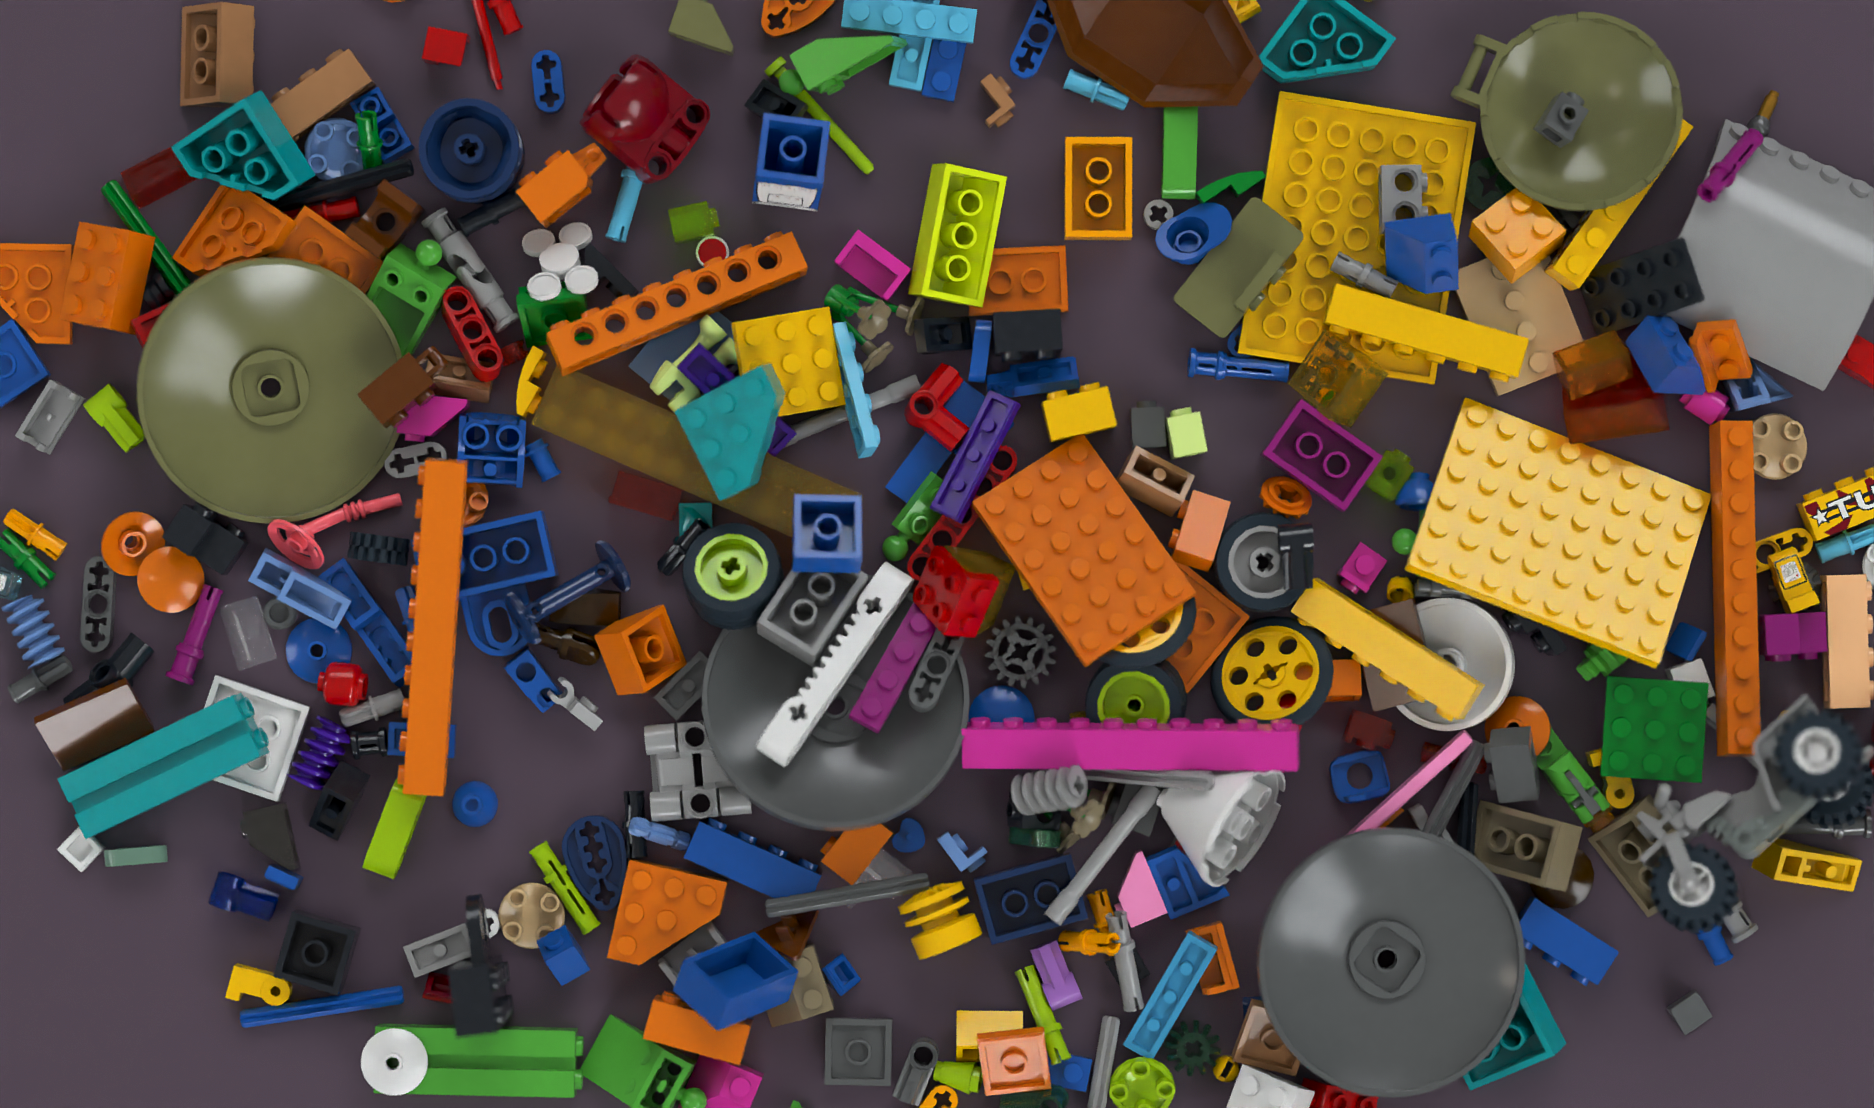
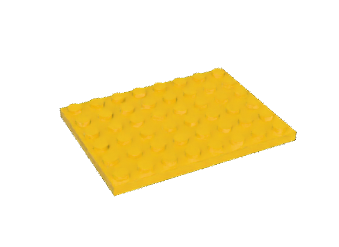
M1279 91L1261 201L1299 229L1304 237L1303 241L1283 265L1287 269L1276 285L1270 282L1262 291L1266 297L1254 312L1249 308L1243 315L1237 353L1305 365L1309 363L1313 355H1316L1332 365L1333 369L1346 371L1354 357L1360 352L1366 357L1357 370L1354 371L1355 373L1434 385L1438 363L1425 360V353L1413 350L1412 355H1407L1394 351V344L1381 341L1380 346L1362 342V335L1349 332L1348 337L1329 332L1330 326L1324 325L1323 321L1333 286L1336 283L1379 295L1364 287L1361 289L1356 287L1355 282L1330 271V268L1340 251L1365 265L1368 262L1373 265V269L1386 275L1384 235H1379L1378 168L1381 165L1421 164L1422 173H1427L1428 178L1427 193H1422V206L1428 207V216L1451 213L1458 238L1476 122ZM1400 174L1395 178V186L1398 190L1407 192L1411 189L1412 182L1407 175ZM1398 208L1395 212L1396 220L1412 218V213L1407 208ZM1398 282L1390 299L1446 315L1449 291L1425 294ZM1328 339L1338 346L1344 342L1347 344L1344 350L1352 354L1353 358L1347 360L1340 355L1338 359H1335L1333 357L1335 351L1324 345L1323 341Z
M1465 397L1461 403L1405 570L1656 669L1660 664L1710 503L1711 494Z

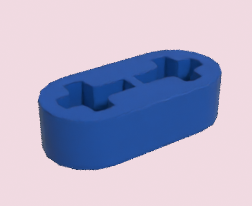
M542 50L534 55L531 64L535 102L541 111L546 114H555L563 109L566 100L562 62L555 52ZM544 57H549L553 63L556 62V67L550 69L551 79L547 80L545 79L543 69H538V64L543 63ZM552 84L554 95H559V100L554 101V107H548L546 102H541V97L547 95L546 85Z
M976 319L968 379L970 382L985 383L993 321Z

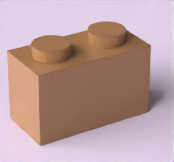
M1136 445L1124 461L1116 480L1127 495L1172 517L1183 504L1195 475Z

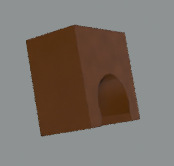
M385 179L376 190L378 192L377 197L367 212L357 223H351L345 231L346 235L382 261L403 241L425 211L423 207ZM392 214L395 218L394 227L389 231H382L379 227L380 218L383 215Z

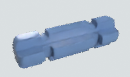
M633 817L628 827V832L631 835L642 836L646 840L665 846L670 845L671 848L680 851L687 850L691 840V836L687 832L676 831L674 828L653 821L649 822L641 817Z

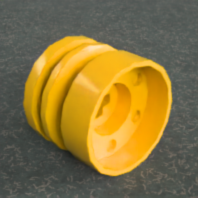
M962 881L934 885L929 890L913 894L910 899L898 906L901 915L915 911L917 914L904 921L906 927L922 926L923 931L911 938L919 960L955 948L983 934L975 913L959 915L958 909L970 901L968 896L955 900L952 898V895L965 889Z

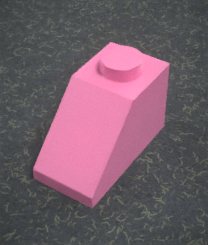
M1141 849L1133 854L1117 893L1120 903L1114 905L1116 911L1127 912V921L1131 928L1168 913Z

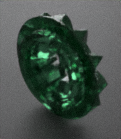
M1484 158L1476 161L1469 167L1465 197L1474 207L1486 211L1515 187L1500 173L1491 158ZM1495 173H1498L1494 184L1502 193L1490 190L1484 196H1481L1484 184L1477 177L1489 179Z

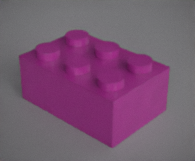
M1302 399L1297 401L1260 454L1340 512H1344L1383 458L1382 455Z

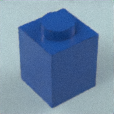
M566 925L536 941L544 962L561 986L591 970L582 948Z

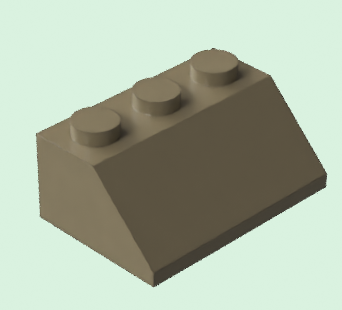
M1650 794L1625 808L1588 838L1589 842L1647 917L1658 912L1650 896L1652 890L1649 888V880H1653L1651 873L1653 867L1648 870L1642 864L1639 857L1655 844L1657 840L1654 839L1650 842L1638 830L1637 827L1641 823L1636 815L1642 811L1657 820L1663 817L1654 806V799ZM1672 827L1667 834L1676 832V830ZM1658 861L1654 866L1658 867L1660 862Z

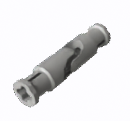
M443 207L428 216L421 224L424 228L429 229L442 248V256L463 286L471 293L479 310L485 311L494 324V331L498 333L513 324L520 317L511 310L503 298L504 292L485 267L462 230L457 231L447 216L448 211Z

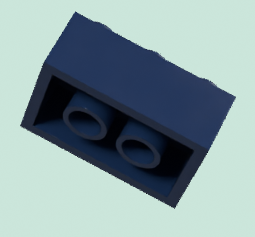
M1070 852L974 878L992 945L1059 927L1058 924L1044 913L1076 875ZM1082 895L1060 926L1088 919Z

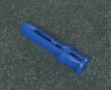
M1190 348L1187 377L1205 375L1214 376L1215 380H1221L1225 376L1287 383L1289 362L1227 356V353L1220 350L1217 353L1197 352L1196 348Z

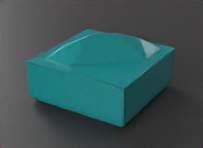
M679 503V537L692 525L696 518H701L711 528L713 527L712 503Z

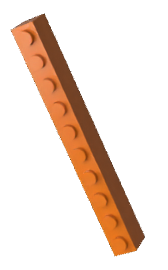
M1720 420L1709 426L1717 757L1754 756L1753 743L1761 734L1753 421Z
M428 457L425 460V465H419L418 485H423V499L417 498L415 518L421 519L420 532L414 533L413 552H419L418 565H413L411 572V585H416L417 588L416 599L410 598L409 618L414 619V632H408L406 651L412 652L411 665H406L404 685H410L409 698H404L402 705V718H408L407 731H401L400 751H405V765L399 764L397 780L398 784L403 785V794L443 797L446 792L468 460Z

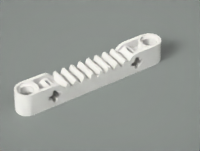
M887 561L881 565L859 596L856 614L851 615L850 625L845 624L843 626V636H836L835 646H829L828 657L822 656L820 668L815 667L813 669V678L806 679L805 689L800 688L798 696L790 698L784 703L761 736L756 746L757 750L783 767L789 764L908 594L914 583L912 577ZM874 607L879 608L878 612L874 611L871 615L867 613V608L870 610ZM800 712L804 714V720L801 718L796 722L792 720V714L798 716Z

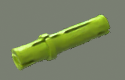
M547 840L529 851L544 873V881L546 884L550 882L565 908L582 931L581 933L585 935L601 924L600 921L597 920L583 896L568 876L566 865H561L549 847Z
M1035 965L1024 967L1025 970L1020 969L1015 972V975L1018 978L1037 1027L1044 1026L1047 1053L1051 1060V1065L1062 1063L1061 1060L1066 1061L1072 1058L1060 1032L1063 1028L1061 1023H1057L1035 970Z

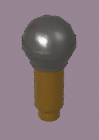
M1770 90L1769 94L1765 96L1758 114L1748 121V129L1758 130L1763 137L1769 134L1770 117L1778 102V92Z

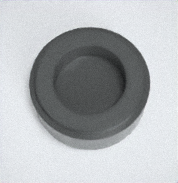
M277 597L268 600L263 608V618L267 625L273 629H287L297 619L298 611L277 600Z

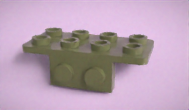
M1251 198L1233 220L1231 232L1227 238L1207 253L1174 296L1175 303L1218 337H1227L1249 308L1254 312L1266 297L1262 291L1270 282L1276 285L1287 269L1283 265L1303 241V233L1259 198Z

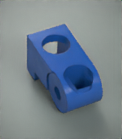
M526 647L505 664L504 669L542 713L556 704L549 698L547 692L550 690L555 695H561L562 692L529 647Z

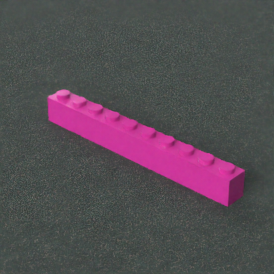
M975 717L971 718L970 722H967L966 728L961 729V735L964 736L962 741V768L1060 769L1061 767H1068L1070 769L1073 765H1079L1082 769L1298 771L1300 765L1299 724H1291L1289 719L1271 720V724H1258L1256 719H1240L1237 721V724H1224L1223 719L1212 718L1205 719L1204 724L1190 723V719L1186 718L1171 719L1170 723H1157V720L1154 718L1137 719V723H1123L1121 718H1106L1103 720V723H1090L1088 718H1072L1070 723H1057L1056 718L1050 717L1038 718L1036 722H1023V718L1019 717L1004 718L1003 722H990V718Z

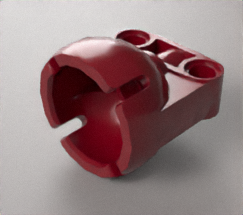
M633 54L621 64L619 69L624 78L618 74H612L585 109L579 124L585 133L632 169L640 181L652 184L667 178L682 162L710 119V109L704 101L694 98L649 59ZM687 108H690L695 112V123H692L687 119ZM650 159L656 161L659 166L657 175L649 170L648 162Z

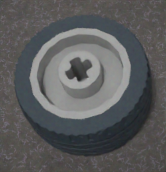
M1268 512L1253 513L1235 520L1222 532L1212 563L1213 573L1222 593L1237 606L1254 612H1272L1289 606L1304 593L1305 589L1284 590L1282 555H1279L1277 527L1282 524H1295L1290 519ZM1311 553V561H1312V569H1313V567H1314V558H1313V553ZM1264 556L1268 559V566L1266 568L1260 569L1257 567L1259 564L1257 561L1258 557Z

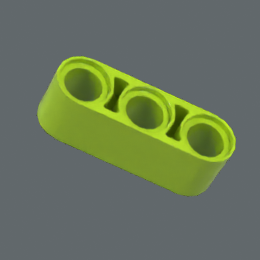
M398 778L392 786L363 863L364 869L393 880L399 871L427 795L403 794V785L398 784Z

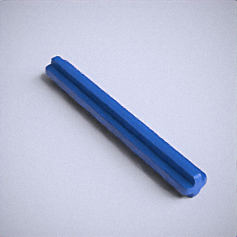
M393 986L283 1003L278 1006L270 1005L244 1009L240 1011V1022L243 1028L398 1005L404 1002V992L402 986Z

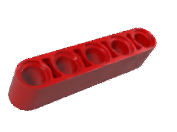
M1000 446L997 453H1008L1012 459L1011 466L1006 470H999L992 461L984 477L991 482L992 489L1007 480L1017 465L1016 453L1008 446ZM975 495L973 501L979 498L980 496ZM971 505L969 508L972 511V517L966 523H958L943 515L940 517L907 563V570L913 579L919 581L921 576L913 572L912 564L919 557L927 559L930 557L935 547L932 538L936 532L946 531L951 535L952 543L946 550L950 554L979 517Z

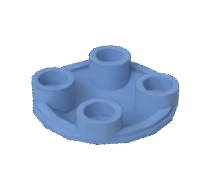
M329 118L317 123L309 132L304 144L305 159L319 179L325 181L363 170L361 150L356 145V142L359 140L357 124L344 118Z

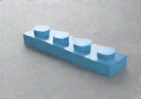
M1188 931L1123 1043L1125 1047L1143 1057L1154 1059L1216 953L1218 946L1192 931Z

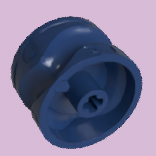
M463 98L444 104L428 118L419 138V158L425 174L437 188L456 201L466 204H482L486 200L491 202L508 193L522 173L525 150L520 132L502 110L487 101ZM475 147L477 149L474 150L476 155L469 156L467 153L468 148L474 149Z

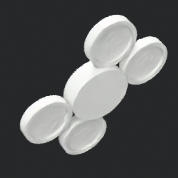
M574 222L564 226L559 232L560 243H556L553 233L546 229L532 230L523 237L522 246L524 252L529 256L539 257L542 273L534 275L528 281V292L532 298L545 301L556 297L561 291L560 280L563 279L565 280L566 288L575 294H585L596 288L599 282L597 271L590 266L581 265L578 250L585 248L591 243L593 238L591 228L587 224Z

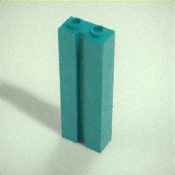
M242 692L231 695L58 778L57 780L68 803L71 802L76 811L74 816L85 839L96 836L270 753L267 748L269 745L268 737L261 727L258 728L253 718L255 711L250 700L247 697L244 698Z

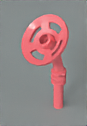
M400 493L365 502L359 499L357 504L354 501H351L349 506L347 503H343V507L304 525L297 526L281 519L273 520L268 525L267 532L276 548L288 559L304 568L319 569L324 563V554L314 540L315 533L344 520L349 523L354 518L357 521L359 516L365 519L367 514L403 506ZM279 528L286 530L285 534L288 539L285 540L282 537Z

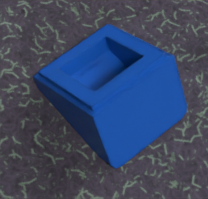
M1680 622L1665 649L1683 661L1691 662L1704 642L1707 633L1685 622Z

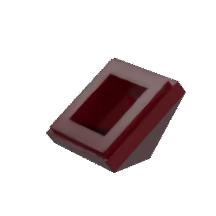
M429 972L423 998L441 1004H452L449 975Z

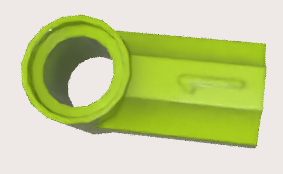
M110 383L83 404L90 416L101 427L104 426L124 452L128 453L146 438L141 424L128 410L127 402Z

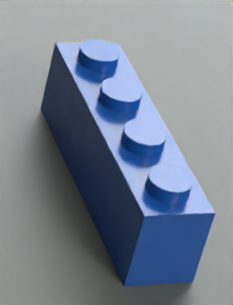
M709 817L707 822L700 820L683 857L773 898L814 892L822 876V873L816 871L818 868L817 864L804 858H800L799 862H795L786 858L788 854L786 850L772 844L766 849L756 844L758 838L743 831H739L738 835L726 831L727 824Z

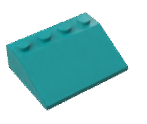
M1526 963L1522 993L1509 1027L1493 1050L1476 1067L1463 1076L1470 1091L1555 1056L1567 1044Z

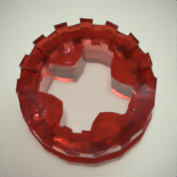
M523 339L500 349L504 359L503 367L516 363V359L520 361V358L522 360L528 356L529 351L523 349L525 344Z

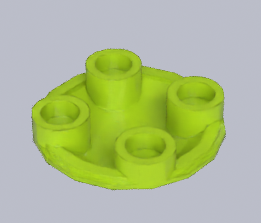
M1137 1057L1125 1061L1116 1068L1110 1079L1109 1095L1118 1108H1168L1174 1098L1176 1086L1172 1073L1163 1063L1153 1058Z

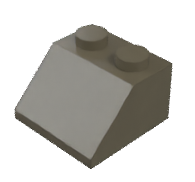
M814 943L805 946L800 959L797 961H792L782 956L799 973L788 1002L766 1010L771 1026L776 1027L804 1020L833 1010L835 1005Z

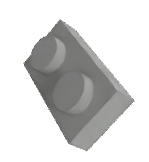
M467 922L403 946L414 978L471 957Z

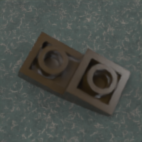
M594 588L550 614L549 622L609 626L621 619V592Z

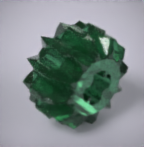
M1193 1019L1192 1030H1188L1185 1021H1181L1179 1023L1183 1030L1181 1034L1174 1029L1169 1031V1034L1177 1040L1176 1042L1165 1041L1164 1046L1168 1049H1176V1051L1166 1055L1168 1061L1180 1058L1174 1066L1177 1072L1182 1070L1185 1064H1187V1076H1193L1194 1066H1198L1199 1072L1204 1075L1206 1074V1069L1203 1066L1205 1061L1213 1067L1217 1064L1209 1055L1221 1054V1048L1210 1045L1219 1041L1220 1038L1218 1034L1206 1037L1212 1028L1209 1024H1206L1199 1031L1198 1019ZM1196 1040L1201 1042V1044H1198V1047L1201 1049L1198 1054L1195 1052L1190 1053V1055L1185 1054L1188 1051L1185 1046L1188 1041L1190 1043H1194Z

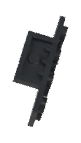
M1682 237L1596 267L1580 287L1598 337L1641 323L1646 316L1659 317L1705 300L1685 239Z

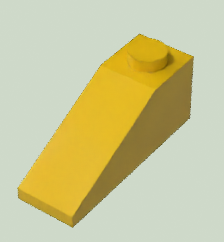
M1777 838L1761 854L1753 859L1751 867L1773 880L1853 892L1862 860Z

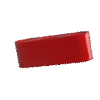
M461 286L450 287L443 295L442 317L475 378L484 382L493 381L498 377L501 370L502 352L471 293ZM457 300L462 302L465 308L459 311L453 310L449 307L448 303ZM467 329H475L479 332L480 337L469 339L463 332ZM487 357L492 359L495 365L485 368L479 364L478 360Z

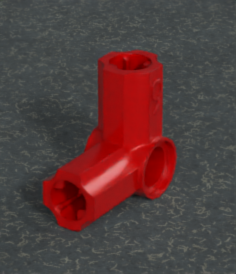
M941 363L921 388L912 395L905 408L904 415L910 425L922 428L951 452L970 428L943 407L964 380L952 366ZM914 404H924L928 408L929 414L923 415L915 410Z

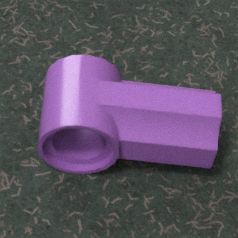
M1057 940L1044 943L1030 950L1037 971H1039L1043 983L1041 985L1052 1011L1083 999L1072 971L1069 972Z

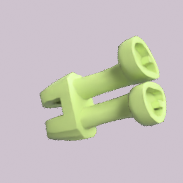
M708 314L699 322L700 334L696 340L673 363L665 360L650 384V389L657 395H660L669 388L675 380L683 386L667 404L674 413L680 407L702 397L701 390L677 369V365L699 342L709 350L727 336L726 332ZM728 337L713 354L725 366L738 364L734 341Z

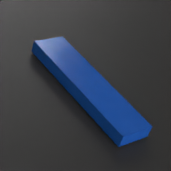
M963 381L944 408L970 428L985 396ZM925 432L885 488L907 503L929 473L932 471L936 474L953 450L950 452Z

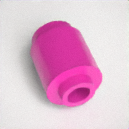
M1706 390L1702 395L1681 394L1679 397V401L1685 404L1683 408L1709 425L1714 421L1723 420L1730 410V406L1726 404L1729 397L1718 390L1708 393Z

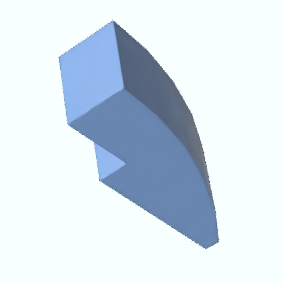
M268 548L264 549L248 580L278 596L277 600L335 630L352 601L319 577Z

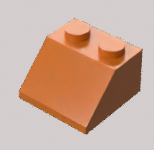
M664 604L615 621L594 635L617 695L646 693L687 664Z

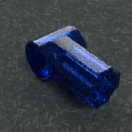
M218 871L208 900L210 905L231 912L240 911L266 921H271L280 894L246 883V879L237 875Z

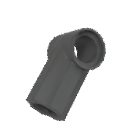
M921 1037L912 1043L892 1096L900 1101L919 1106L938 1061L939 1047L933 1039ZM924 1046L931 1049L933 1052L932 1059L927 1062L918 1060L915 1056L917 1048Z

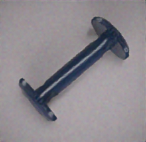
M601 540L595 543L596 552L601 562L528 605L524 606L513 592L506 595L505 605L508 613L526 641L535 645L539 644L541 637L535 625L536 622L610 579L622 592L626 593L629 591L631 580L628 571L617 552L609 543ZM598 571H604L605 574L599 575ZM536 609L538 613L532 614L531 611Z

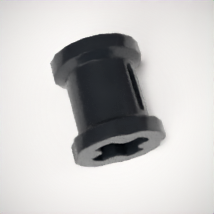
M380 727L378 731L359 733L357 730L351 731V746L354 760H358L364 755L381 754L382 757L388 756V737L385 727Z

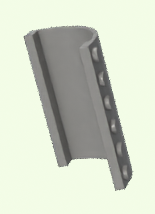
M1725 119L1719 130L1715 144L1716 148L1704 181L1709 176L1710 168L1716 162H1720L1743 135L1744 131L1748 130L1746 126ZM1763 137L1762 145L1756 149L1738 171L1734 183L1729 187H1725L1716 201L1711 203L1705 202L1697 195L1678 237L1685 239L1705 300L1661 316L1671 317L1676 323L1691 330H1695L1697 322L1736 319L1749 357L1824 391L1848 351L1874 298V188L1862 180L1851 178L1839 172L1832 166L1823 165L1802 152L1793 151L1772 138Z

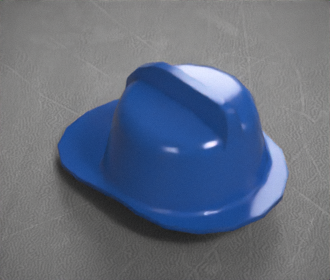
M1205 202L1169 219L1157 230L1155 242L1158 250L1163 256L1172 259L1173 262L1176 261L1183 265L1199 263L1211 249L1222 243L1231 232L1232 218L1230 212L1223 205L1215 202Z

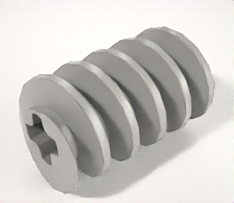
M1073 765L1070 769L1068 767H1061L1059 770L1037 771L1036 774L1033 772L1026 773L1024 777L1019 774L1013 778L1011 795L1016 808L1026 816L1047 811H1057L1058 809L1077 808L1084 804L1087 797V779L1085 772L1079 765Z

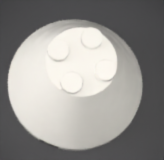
M1194 770L1211 772L1214 775L1213 789L1201 791L1165 788L1160 793L1157 799V806L1161 807L1163 818L1201 878L1207 884L1218 887L1228 883L1229 879L1226 876L1234 869L1241 872L1262 846L1281 808V805L1276 802L1279 790L1285 791V776L1281 771Z

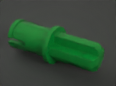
M370 110L361 111L363 118H361V113L355 115L359 137L356 145L361 150L363 170L382 165L380 148L383 146V140L378 134L377 113Z

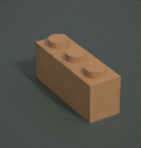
M349 48L344 52L342 49L336 50L325 59L327 64L317 71L315 68L308 70L298 78L300 83L291 90L288 87L283 88L272 96L273 102L271 105L295 142L309 133L317 123L327 120L376 85Z

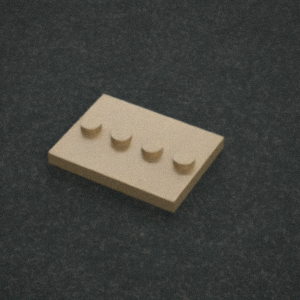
M1550 256L1513 284L1504 277L1488 258L1458 269L1459 289L1455 290L1466 321L1529 339L1519 377L1516 379L1509 378L1508 383L1490 378L1497 397L1591 360L1561 284L1543 272L1551 261Z

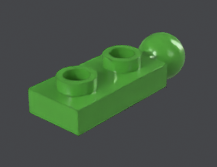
M932 471L892 522V525L899 530V533L887 537L883 542L882 552L888 560L900 561L905 558L908 553L909 540L911 539L920 545L942 516L929 508L943 482Z

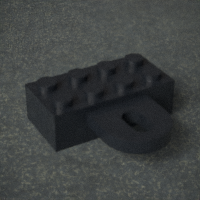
M482 894L466 896V919L471 958L460 960L448 969L456 1038L497 1033L510 1020L509 1017L514 1014L512 994H506L505 986L507 981H510L508 961L502 962V954L491 955L487 915Z

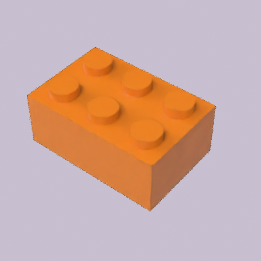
M79 221L59 319L135 335L130 321L140 315L156 237L131 230Z
M664 991L662 995L657 994L655 996L643 1039L737 1065L741 1064L753 1020L747 1018L717 1031L689 1004L682 1001L683 999L677 993Z

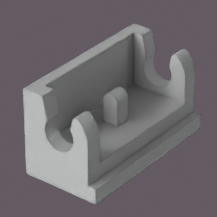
M50 379L15 436L35 446L37 450L50 455L85 398L58 381Z
M709 921L658 960L659 966L675 986L684 959L727 943V940L714 923Z

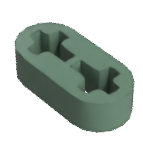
M167 845L104 850L105 867L167 862Z

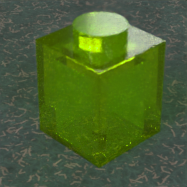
M707 201L668 209L676 244L700 240L708 236H716L714 228L720 227L716 207L709 208Z

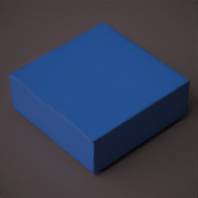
M274 863L268 866L264 875L266 879L290 890L299 888L304 878Z

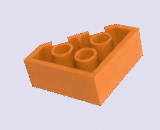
M631 858L628 863L607 958L641 965L721 914L729 880Z

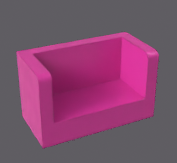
M859 229L834 260L837 266L886 302L890 301L911 273V268Z

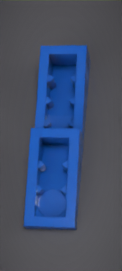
M342 558L318 577L352 600L344 614L345 618L352 628L358 632L392 683L401 688L404 686L406 665H411L412 652L406 651L407 641L348 561Z

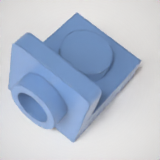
M946 831L937 838L961 872L967 868L971 873L986 862L983 858L987 853L984 846L966 857L964 852L969 848L957 833L951 837L949 832Z

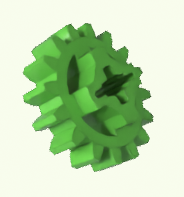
M1589 643L1583 651L1586 657L1578 664L1576 670L1586 681H1589L1600 672L1605 677L1608 676L1628 658Z

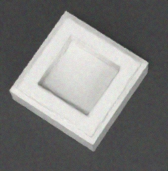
M78 827L57 850L80 872H83L106 847L94 836L85 839L80 827Z

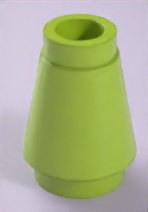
M937 1061L933 1080L969 1095L971 1092L979 1093L983 1081L981 1066H977V1062Z

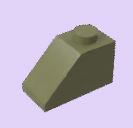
M708 0L678 1L668 30L670 36L733 56L735 49L713 4L708 3Z

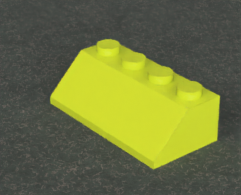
M948 163L932 164L908 295L983 308L1006 186V176Z

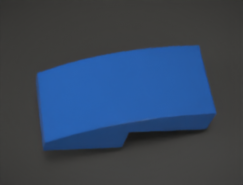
M379 87L350 103L355 114L361 113V118H363L361 111L370 110L377 113L378 134L383 140V146L380 148L381 158L385 164L415 149Z

